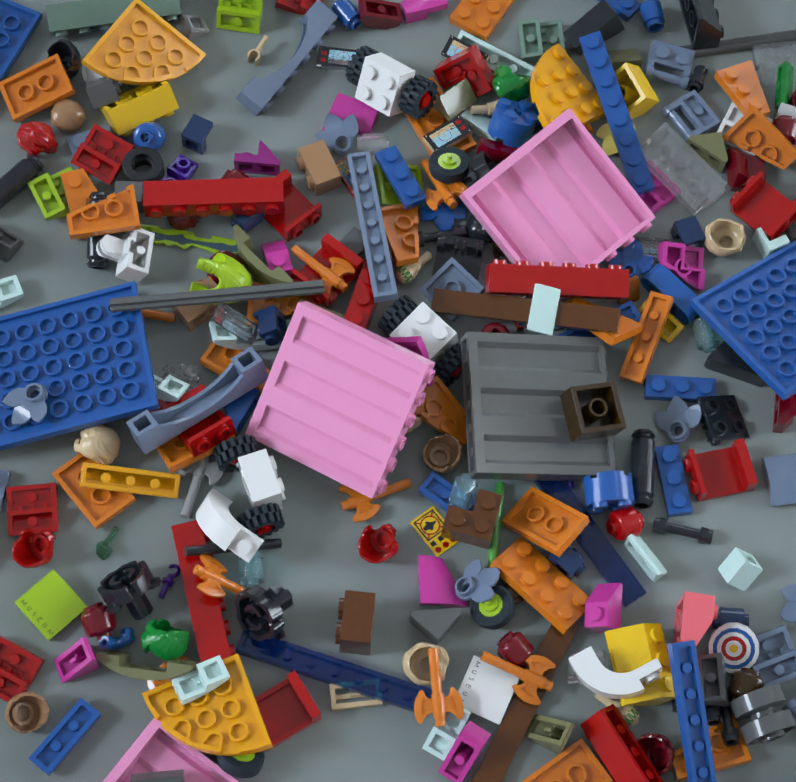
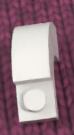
M212 488L196 511V520L203 532L224 551L227 549L231 550L249 563L264 540L241 525L229 512L233 501Z
M591 646L568 658L576 676L587 688L601 696L612 699H628L644 694L642 682L645 681L646 684L652 683L660 677L659 673L662 672V666L657 658L628 673L610 671L600 663Z

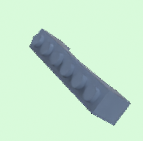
M317 0L299 21L302 24L301 37L296 51L289 62L268 76L262 78L254 76L237 95L236 99L255 116L261 110L265 113L273 103L270 100L272 96L278 97L285 89L283 83L286 79L291 81L298 73V70L295 68L299 64L303 66L311 57L308 54L311 49L316 50L322 44L323 40L321 37L325 33L328 36L336 25L333 22L338 16L320 0Z
M250 346L232 357V362L214 382L188 400L159 411L149 412L145 410L127 421V426L135 442L144 454H148L265 382L269 375L264 361Z

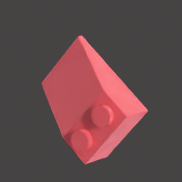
M684 592L676 604L672 643L695 640V645L697 646L709 626H712L713 619H717L718 605L715 604V596Z

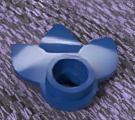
M458 201V205L454 209H450L448 205L441 203L437 211H433L425 203L420 215L423 222L434 220L437 229L445 231L452 228L454 219H465L466 210L463 204Z
M636 239L623 248V250L617 248L615 251L618 254L609 260L610 265H622V269H632L633 273L629 274V277L638 275V278L641 274L648 273L654 263L653 256L643 255L642 245Z

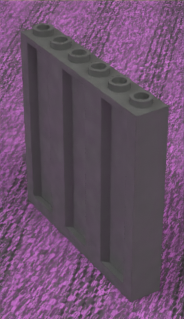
M467 332L460 339L469 479L583 481V478L587 475H590V479L597 478L598 472L617 471V462L614 460V437L609 436L571 442L560 395L570 387L608 381L609 371L605 363L607 349L602 339L598 337Z

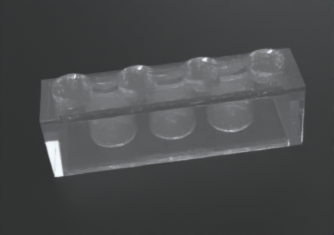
M666 122L641 145L649 171L693 215L696 216L712 207L731 190L730 186Z

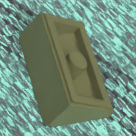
M637 49L607 51L614 71L618 70L625 63L641 67L642 57Z
M465 78L440 95L434 108L450 121L470 108L478 100Z

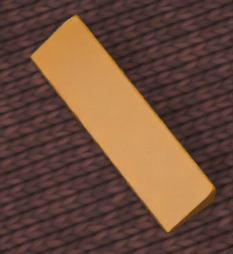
M82 462L79 487L178 499L181 474Z

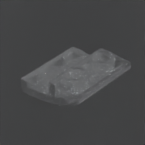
M796 41L752 46L755 70L761 87L776 86L777 67L784 61H788L794 67L793 84H796Z

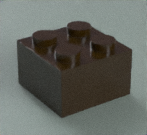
M615 381L573 386L560 395L571 442L615 436L626 428Z

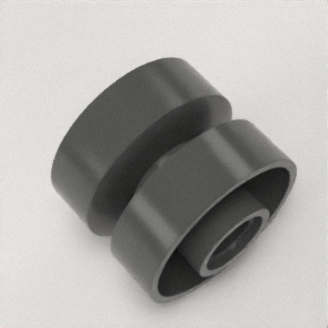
M780 684L751 691L729 703L736 720L751 718L750 722L740 728L747 746L758 743L765 744L785 736V733L796 728V722L791 710L775 711L776 708L787 701Z

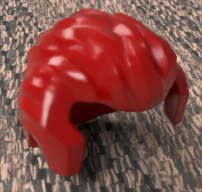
M33 121L24 123L18 129L16 135L18 145L21 149L28 152L27 155L33 154L38 157L41 152L51 154L57 151L58 143L51 126L48 124Z
M389 523L381 525L376 530L372 529L373 526L368 525L364 528L358 540L357 548L361 558L369 563L378 564L394 557L399 548L398 542L395 541L397 530Z
M25 529L19 533L20 537L14 542L12 547V558L19 566L37 568L51 561L54 541L56 540L51 530H41L39 533L33 534L30 529Z

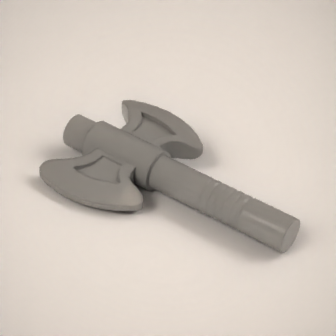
M210 455L179 470L182 479L193 473L180 515L183 518H190L204 477L209 479V485L212 486L220 480L224 473L219 470L217 462L210 463Z

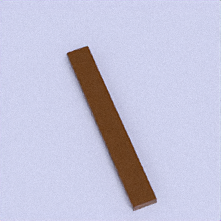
M434 288L431 309L438 314L528 324L532 299ZM559 302L554 327L618 334L621 309Z
M576 622L564 634L552 624L550 625L536 655L548 658L556 665L554 669H548L543 673L542 676L548 680H552L579 623ZM537 688V695L540 701H542L546 690ZM515 695L472 782L502 781L539 705L526 703Z

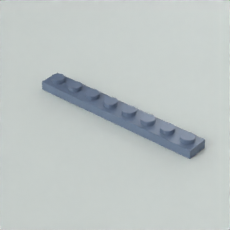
M370 152L347 154L374 303L397 300L398 293Z

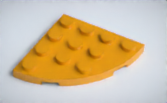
M133 0L84 57L81 63L95 73L111 78L113 81L132 85L160 84L161 81L168 82L183 76L196 67L207 54L141 0Z
M559 43L549 48L533 68L530 80L532 103L537 106L539 111L537 117L542 127L545 128L569 108L583 125L605 117L597 91L569 57L565 49Z
M238 653L222 660L230 675L229 680L185 705L181 704L172 686V681L142 693L146 705L154 718L162 722L161 726L179 742L195 750L220 756H239L273 748Z

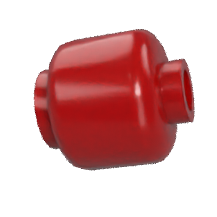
M633 507L621 508L610 512L606 522L607 532L618 541L627 540L630 534L639 536L644 528L642 514Z

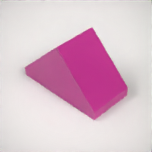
M87 636L82 637L54 660L62 683H67L100 669Z

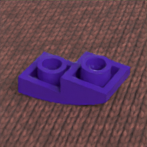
M179 154L167 167V174L160 181L191 180L199 164Z

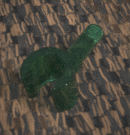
M117 526L113 527L104 541H100L96 545V554L102 560H106L113 552V549L108 545L119 531Z

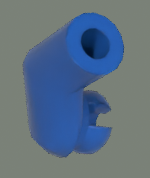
M131 627L122 628L120 631L121 637H101L100 647L103 649L119 650L132 644L136 638L134 636V629Z

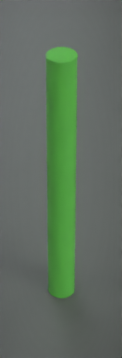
M503 482L495 483L494 493L503 495L489 545L487 568H490L489 566L499 554L505 483Z

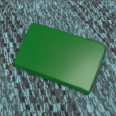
M784 61L777 67L774 108L778 110L781 103L790 105L794 67L788 61Z

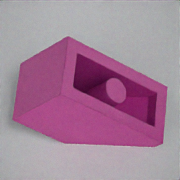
M284 240L261 244L265 265L271 271L280 266L291 277L293 268Z
M605 583L596 586L585 604V628L597 634H604L608 630L621 628L622 583Z
M469 720L457 737L438 772L452 782H463L491 734Z

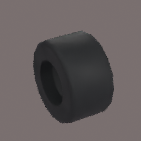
M149 147L134 148L125 155L122 161V170L126 181H160L164 177L163 160L155 149ZM141 165H149L152 167V169L146 173H138L135 171V169Z

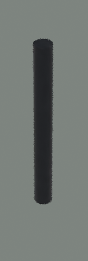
M281 538L264 539L258 550L281 548L282 540ZM216 544L186 546L184 548L186 557L232 552L229 549L224 551Z

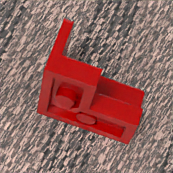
M476 44L441 61L433 70L443 90L465 78L469 82L476 98L493 89L492 81L495 77Z

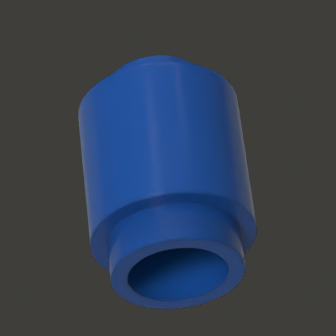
M337 0L333 4L332 11L338 16V21L347 30H355L361 26L362 21L360 20L359 10L350 0Z
M658 0L644 1L640 6L644 27L650 33L661 31L665 23L661 2Z

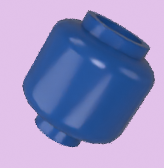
M146 122L136 127L133 139L137 147H149L159 150L166 141V133L158 123Z

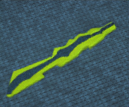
M140 224L141 229L155 233L153 243L156 245L165 244L166 247L176 245L183 250L194 246L211 253L227 250L236 255L238 254L236 242L233 239L217 236L206 239L196 237L194 232L164 230L160 229V226Z

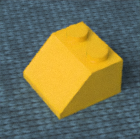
M625 63L615 71L631 119L644 115L659 102L658 97L639 66Z

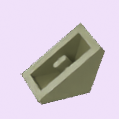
M721 132L691 135L688 138L684 149L686 152L719 173L724 171L728 156Z
M535 714L524 737L559 755L564 749L575 725L571 722Z

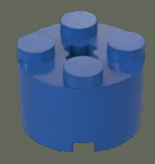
M499 98L487 130L493 139L496 140L498 137L504 140L502 144L520 148L532 138L539 120L538 115L531 109L532 105L528 101L520 100L517 102L507 98Z
M603 471L597 473V478L590 479V475L583 478L586 508L589 509L591 515L603 514L604 510L628 508L635 504L632 473L628 472L625 476L624 471Z

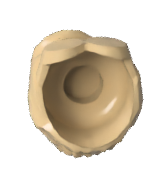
M718 218L707 225L704 231L706 237L704 244L706 248L718 257H725L742 251L746 242L744 226L729 219Z
M103 424L80 430L81 438H76L74 442V451L76 453H81L83 456L101 464L109 465L114 462L115 458L119 455L121 445L116 431Z
M424 642L414 645L404 654L402 659L405 675L419 686L431 685L428 648H438L441 681H444L449 665V656L443 647Z

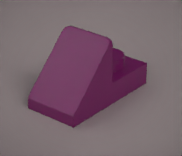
M261 140L259 141L258 155L248 152L235 153L234 167L243 173L277 176L280 173V161Z

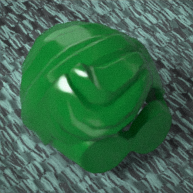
M501 64L496 68L493 74L496 78L493 79L492 86L499 97L519 102L529 95L531 76L515 75L510 67Z
M151 619L145 628L146 632H143L141 635V644L144 652L147 654L150 651L153 655L165 661L180 659L186 652L190 640V632L188 630L176 629L165 619L158 621Z

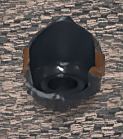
M66 38L52 43L47 50V58L58 54L69 78L71 79L76 76L81 67V57L77 47Z

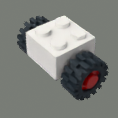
M366 45L357 49L356 54H352V60H349L347 63L349 67H346L347 73L345 76L347 81L357 86L356 99L389 117L404 112L415 119H421V117H425V113L428 114L430 112L429 108L434 106L433 101H436L437 97L435 95L438 94V85L422 75L415 76V70Z
M406 295L395 300L393 305H390L388 310L383 313L384 316L379 319L378 327L390 338L421 336L427 349L429 360L435 362L433 368L435 370L434 377L437 375L444 385L449 387L462 374L461 345L457 343L459 341L457 333L424 302L418 306Z
M238 435L234 439L233 437L229 438V441H222V444H218L213 449L218 468L223 472H233L235 469L240 471V476L252 508L245 510L246 513L239 514L240 516L237 517V521L260 538H264L266 535L270 536L273 532H278L285 525L281 509H283L282 500H285L286 497L283 481L277 475V465L274 456H268L266 449L259 451L253 435H244L243 437Z

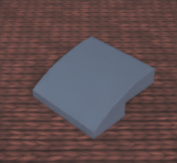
M796 453L762 458L765 482H768L771 506L795 504Z
M786 625L757 634L759 655L756 663L750 669L761 674L760 677L765 682L764 687L795 678L796 649L792 645Z

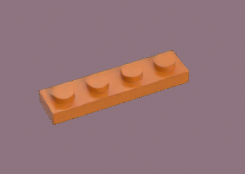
M650 291L639 323L644 325L642 332L635 335L632 339L619 374L620 379L643 385L674 302L672 296Z

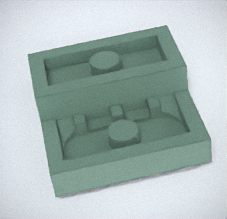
M539 18L518 21L523 61L538 62L549 48L558 43L565 49L561 19L541 23Z

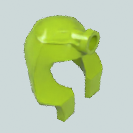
M217 253L213 259L201 257L198 259L196 269L208 274H214L219 279V284L212 289L252 286L251 275L234 258L223 253ZM195 281L192 282L190 291L212 290ZM236 301V302H225V303H214V304H230V303H237V302H240V301Z

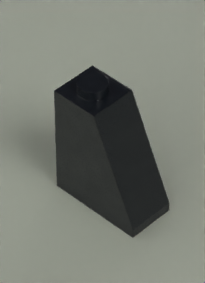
M601 0L563 33L567 39L564 43L571 52L576 50L581 56L584 53L579 37L600 31L605 42L622 32L625 28L616 12L605 0Z
M725 341L708 356L704 364L709 370L758 387H762L766 383Z

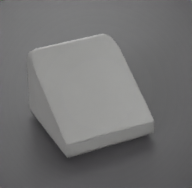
M183 15L177 25L180 33L190 41L207 35L210 32L201 15Z

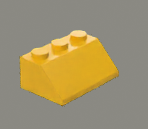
M161 81L160 84L139 85L120 94L119 101L100 107L113 132L118 136H127L132 134L134 129L142 123L154 122L155 119L161 116L166 118L175 113L174 110L179 109L170 84L166 81Z
M641 623L605 632L614 672L628 673L656 658L662 666V672L659 673L660 677L649 684H646L645 681L642 682L644 694L633 698L620 699L621 706H658L675 699L669 654L661 623Z

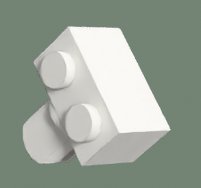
M144 229L127 231L122 236V239L106 234L97 243L96 251L99 256L118 262L115 277L128 282L135 281L137 284L149 274L155 233Z

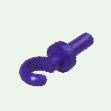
M177 564L169 565V569L177 568V571L173 574L169 573L167 577L162 579L163 587L158 595L160 599H164L168 588L174 585L173 578L179 576L181 572Z

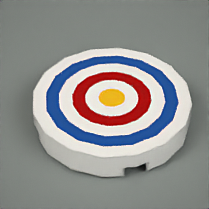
M728 622L718 627L711 634L709 654L721 652L725 659L726 672L728 673L740 671L741 668L750 669L756 663L759 655V641L755 633L748 626L738 622Z

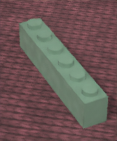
M80 0L45 5L51 35L55 34L59 38L69 36V32L77 31L78 34L91 33L90 29L97 28L100 31H106L133 0ZM141 0L161 18L165 19L166 22L178 21V17H182L180 0Z

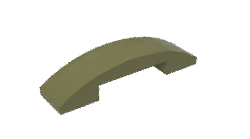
M237 224L233 226L239 257L253 277L263 285L294 282L280 266L271 271L253 253L251 238Z
M105 650L96 653V659L109 669L124 676L140 680H165L178 677L196 670V664L201 663L176 659L167 662V668L130 663V653Z

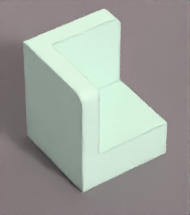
M761 227L755 230L752 237L763 258L790 243L786 234L769 241Z
M737 547L733 549L718 568L727 584L742 591H745L763 570L753 555Z

